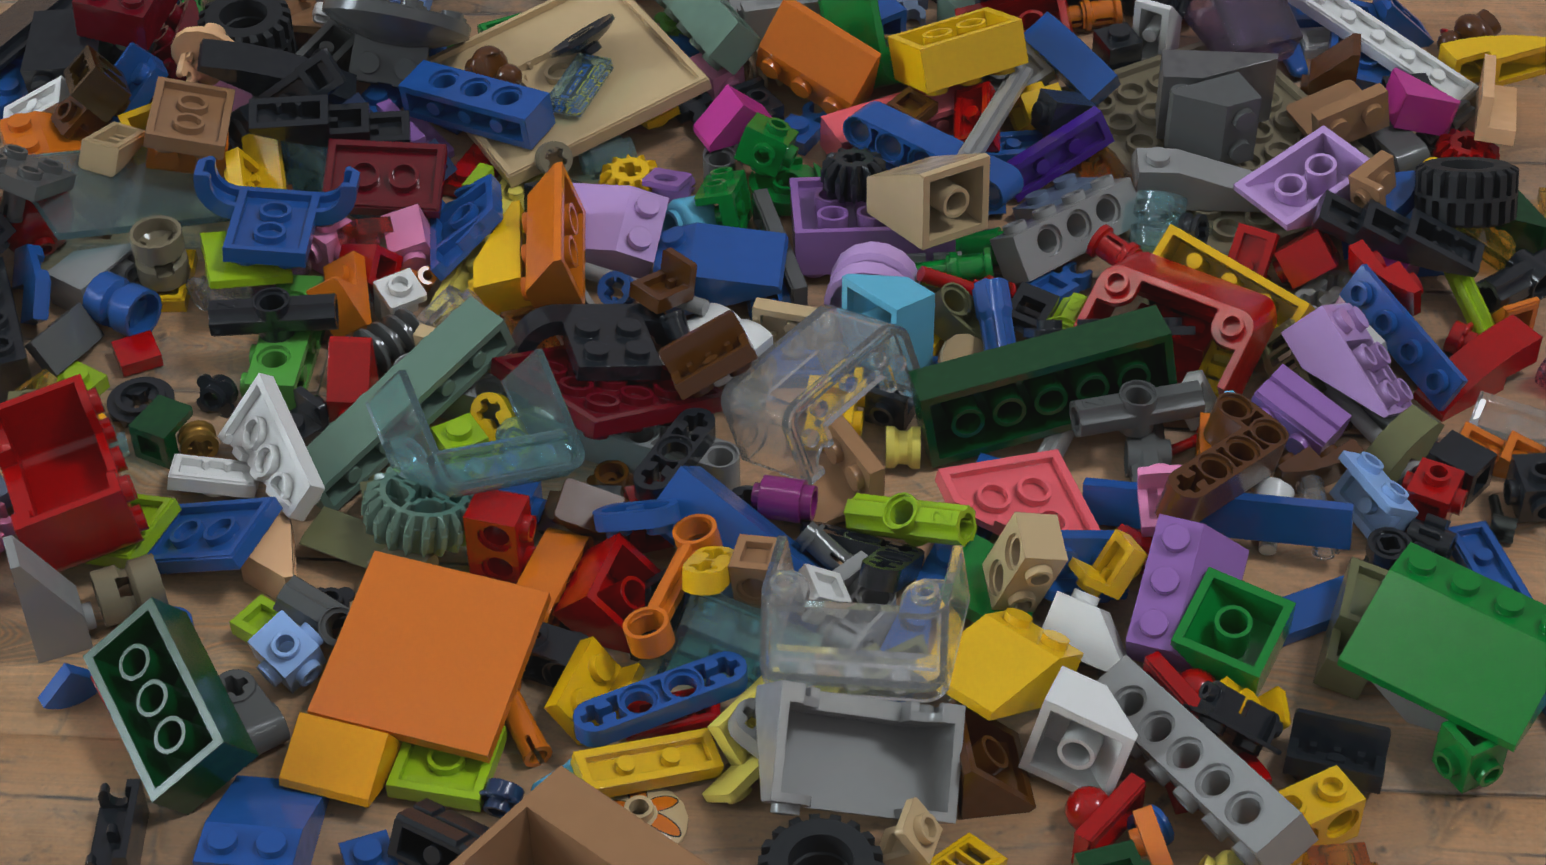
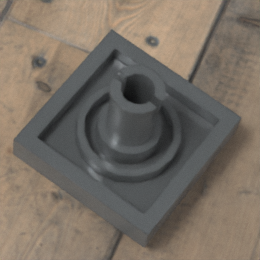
M5 144L4 147L0 148V189L3 190L0 201L1 214L3 216L6 215L5 218L10 223H21L23 221L26 200L36 202L72 190L77 174L63 169V164L56 160L38 159L28 155V150L21 146Z

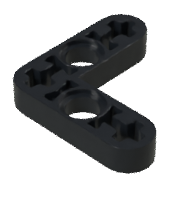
M812 521L801 523L799 535ZM814 521L818 526L822 524V522ZM823 523L825 525L823 530L849 553L855 555L859 551H863L868 555L862 560L858 579L860 586L873 591L895 593L918 577L925 551L922 549Z

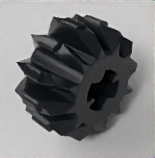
M853 146L852 149L840 148L837 152L827 154L826 160L822 161L820 179L823 183V190L828 198L838 199L839 203L852 202L855 205L861 201L867 203V177L887 171L888 169L886 168V161L882 159L880 153L870 152L869 148L856 149Z

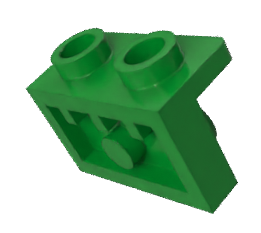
M720 167L710 171V174L705 177L694 197L695 205L718 204L715 205L714 210L717 225L747 228L753 215L745 169L733 171L732 167Z

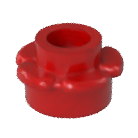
M1456 320L1445 340L1443 350L1454 354L1478 336V333L1472 331L1474 323L1469 322L1466 324Z

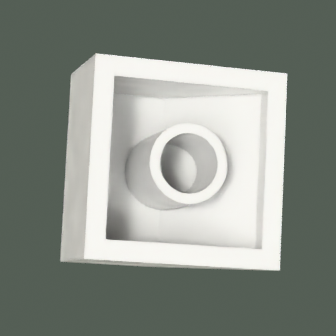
M1062 666L1044 699L1018 767L1071 792L1080 787L1094 786L1101 788L1106 794L1110 795L1117 786L1138 734L1107 685Z

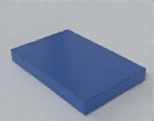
M276 497L179 504L182 510L148 554H153L160 574L239 570L283 508Z

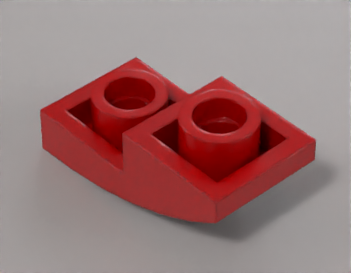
M1363 239L1348 246L1349 271L1353 275L1361 264H1367L1412 316L1421 313V295L1424 293V289L1415 273H1408L1400 261L1386 266L1382 255L1376 250L1372 252Z

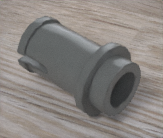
M812 521L795 540L801 546L799 549L801 553L806 550L830 571L840 566L830 554H833L842 563L854 556L823 530L825 527L823 523L818 526Z

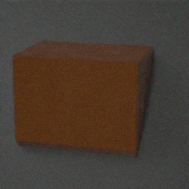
M953 698L948 700V703L963 705ZM966 707L963 746L960 753L961 769L958 806L961 820L1031 812L1036 808L1028 771L1018 767L1023 756L1019 734L997 720L988 721L968 707Z

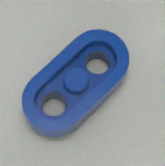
M676 499L615 503L600 507L592 512L596 531L606 533V538H610L619 532L625 537L632 534L633 530L643 529L647 530L648 535L664 534L672 531L673 524L681 520L678 500Z

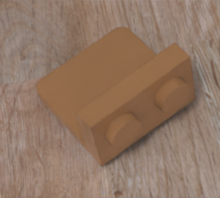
M1344 80L1290 103L1286 107L1287 116L1305 137L1324 125L1350 143L1390 126L1388 91L1381 83L1361 90L1354 81Z

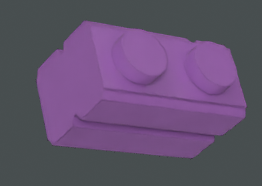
M1284 364L1256 390L1251 399L1253 403L1287 429L1289 438L1285 447L1294 455L1308 446L1320 455L1322 451L1333 445L1341 437L1352 418L1351 414Z

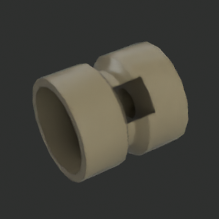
M158 215L141 219L135 223L129 231V240L141 285L156 292L174 290L185 284L190 277L191 269L185 250L182 227L178 220L169 216Z
M152 553L127 560L124 569L111 565L89 572L95 597L106 628L122 623L151 597L168 604L164 585ZM128 584L132 596L120 597L118 589Z

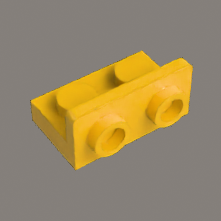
M593 636L582 639L575 648L544 709L578 746L583 745L576 739L574 732L573 713L576 707L586 700L641 681L646 670L640 663L621 668ZM614 711L616 712V718L619 719L618 711ZM596 720L589 721L594 723L595 726H599Z

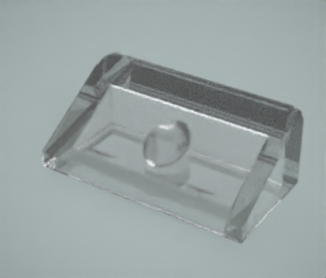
M1480 391L1469 421L1470 423L1503 440H1506L1513 430L1546 447V411Z

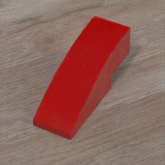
M1512 314L1476 336L1449 358L1467 378L1468 382L1444 411H1438L1419 387L1414 391L1413 399L1443 422L1502 391L1507 377L1537 362L1543 337Z

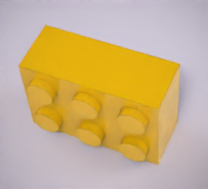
M989 7L887 36L895 80L910 86L912 89L925 92L928 96L945 94L949 91L948 87L958 84L963 86L978 84L982 81V77L990 74H1011L1015 72V67L1029 63L1022 19Z

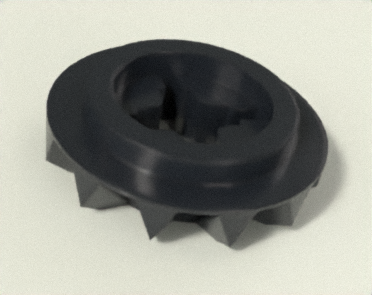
M139 377L121 383L111 391L107 399V409L112 422H120L124 429L129 428L128 425L148 406L144 403L149 401L150 404L158 394L175 400L173 388L164 380L154 377Z

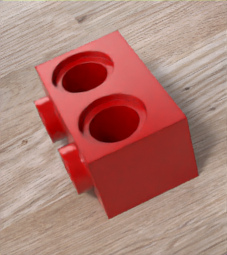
M478 486L463 516L470 573L517 584L536 549V546H534V535L537 518L535 515H531L530 497L528 495Z

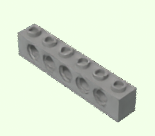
M1127 655L1097 680L1107 685L1138 734L1130 756L1134 760H1137L1140 756L1144 757L1147 760L1144 767L1161 786L1164 787L1168 782L1173 784L1176 788L1172 793L1191 814L1199 809L1205 815L1201 819L1202 822L1220 842H1223L1227 837L1234 842L1235 845L1231 849L1244 865H1291L1319 840L1304 815Z

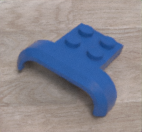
M207 156L198 160L193 174V183L197 197L207 209L218 216L231 219L222 247L223 262H233L242 266L260 264L293 269L296 267L306 268L316 226H327L337 223L352 211L359 189L360 172L351 166L346 167L342 184L328 192L238 186L229 183L219 174L214 156Z

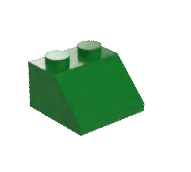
M1208 567L1171 639L1170 645L1193 668H1200L1209 672L1216 681H1220L1227 676L1244 689L1249 688L1258 697L1291 630L1296 603Z

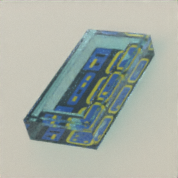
M578 53L550 92L553 112L581 117L614 69L611 58Z

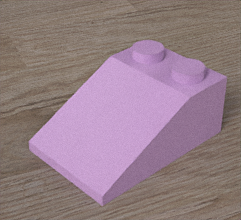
M1323 125L1233 184L1234 190L1287 231L1309 227L1312 225L1318 201L1326 190L1351 202L1348 175L1370 158Z
M573 183L586 211L585 262L613 271L623 272L636 278L648 275L655 261L669 198L629 185Z

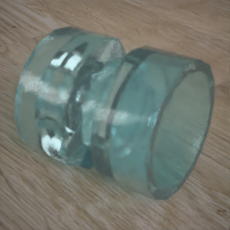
M1137 191L1133 214L1138 218V222L1131 225L1128 243L1135 242L1143 249L1154 251L1169 225L1173 224L1177 227L1180 216L1186 212L1188 199L1184 196L1164 191Z

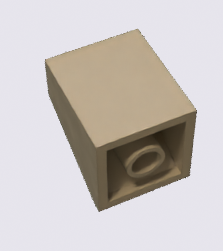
M987 153L931 156L868 176L867 213L921 250L988 229L990 155Z

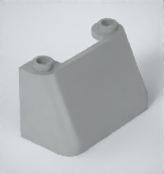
M785 680L757 685L755 718L761 802L771 804L770 813L800 816V808L899 820L906 800L917 797L939 824H956L965 705L940 703L939 707L934 708L932 705L920 704V702L916 701L896 702L820 691L821 688H806V683Z

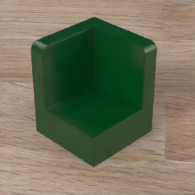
M158 394L128 425L135 456L170 469L174 454H179L175 434L193 416L192 407Z

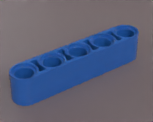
M878 101L869 102L849 116L843 124V133L850 144L858 149L869 148L870 152L880 153L883 160L895 167L931 156L957 155L964 144L963 141ZM988 154L990 155L989 211L993 212L999 210L1022 191L1024 180L1016 167Z

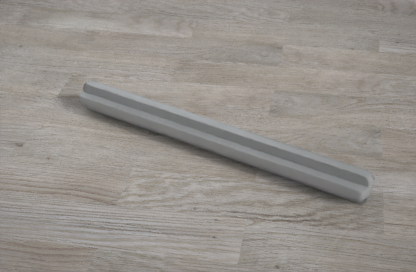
M1026 64L1015 67V72L1006 75L957 155L985 153L1032 77V68L1026 67Z

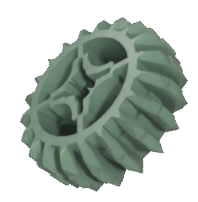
M422 462L419 466H410L407 463H403L400 469L387 467L386 473L375 474L373 481L367 483L366 490L364 491L361 515H363V523L366 525V533L374 536L375 543H387L388 551L400 549L404 551L405 556L411 553H418L424 558L426 554L434 553L442 557L446 550L458 553L460 546H466L463 516L478 486L471 484L468 476H457L456 469L443 470L440 469L439 464L429 467L425 466Z

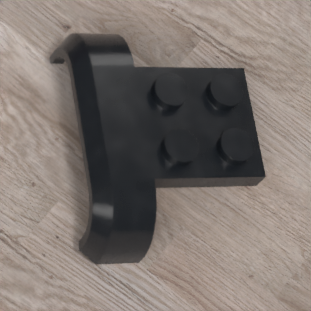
M642 304L545 305L529 312L518 322L512 334L516 345L511 350L513 354L536 350L537 346L545 339L561 335L577 381L660 380L663 365L651 336H653L657 344H661V348L668 345L658 318L665 314L662 312L657 315Z

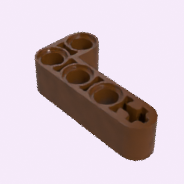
M1234 392L1220 394L1213 406L1203 434L1206 441L1212 447L1172 471L1156 506L1155 513L1157 518L1159 514L1200 522L1270 476L1275 471L1289 438L1287 429L1245 396Z

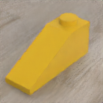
M520 200L513 201L503 215V220L495 227L473 261V279L468 280L470 296L497 315L533 307L530 301L524 300L520 286L521 277L526 276V268L521 256V246L526 244L527 237L522 225V213L524 210Z

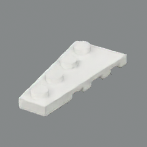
M258 373L217 437L223 443L233 447L232 454L238 461L246 462L251 468L249 471L250 475L256 481L263 482L267 486L266 493L270 497L277 498L283 508L282 511L288 518L304 521L314 505L320 501L325 486L274 377Z

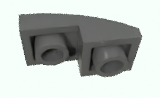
M79 302L28 342L25 348L49 379L70 366L105 334Z

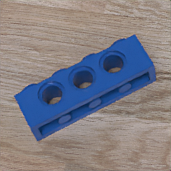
M423 60L398 85L404 110H409L410 117L532 150L556 123L550 93L427 60Z

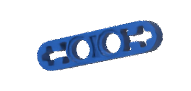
M718 652L586 700L579 704L573 713L576 739L587 747L605 746L735 698L747 688L748 670L746 660L735 652ZM678 685H689L695 689L693 694L686 697L673 695L670 691ZM635 701H646L652 705L648 711L643 713H633L627 709L628 705ZM614 711H618L619 719L616 718V712ZM596 720L599 726H595L594 723L589 721Z

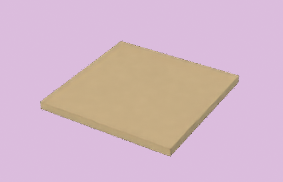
M547 0L470 37L468 41L453 45L428 59L431 62L464 70L466 62L472 58L476 50L483 46H495L504 52L509 64H514L521 70L522 81L520 85L550 93L552 107L557 99L566 93L564 89L581 65L611 69L580 115L553 111L556 123L532 150L467 133L511 188L542 173L536 166L535 154L539 146L546 142H563L570 148L573 157L712 89L710 79L634 0ZM608 14L614 15L615 19L612 25L599 39L602 48L585 59L582 58L580 53L551 58L549 52L566 38ZM601 73L594 75L595 79L602 77ZM575 100V101H574V103H573L572 106L570 107L569 111L574 110V107H573V106L579 104V103L577 102V101H579V100ZM553 148L554 152H547L545 154V159L550 161L549 168L554 163L563 161V159L558 157L559 150L557 148Z

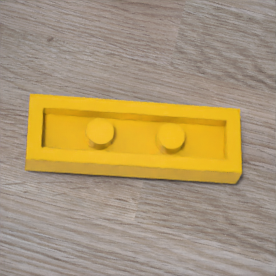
M708 728L573 751L570 762L576 776L609 798L718 778L724 768Z

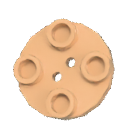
M207 23L204 27H186L176 34L171 45L172 58L177 64L176 76L178 78L186 76V81L198 83L199 81L204 84L215 85L220 80L197 71L200 42L203 39L234 41L226 35L225 29L216 23Z

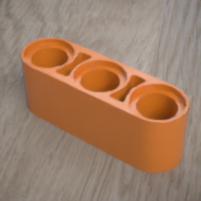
M551 527L547 528L517 584L550 592L551 602L543 622L557 627L560 626L561 621L553 612L583 554L587 549L594 546L592 537Z

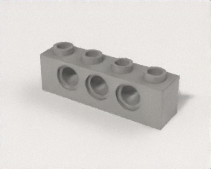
M1112 174L1101 176L1090 182L1092 188L1086 191L1078 189L1061 197L1063 203L1057 206L1048 204L1032 211L1033 218L1027 221L1019 219L1002 227L1004 233L990 239L1003 278L1013 283L1030 282L1086 253L1090 239L1101 226L1105 224L1111 226L1114 229V234L1118 236L1145 222L1146 219L1131 178L1114 179Z

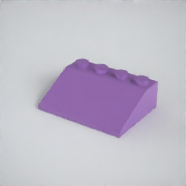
M820 177L789 178L793 252L802 274L806 277L819 278L824 275H830L834 264L842 252L855 244L869 241L890 244L906 254L925 253L926 261H933L934 252H956V239L921 250L868 214L867 203L861 201L854 205L852 202L839 203L838 199L828 198L823 190V183Z

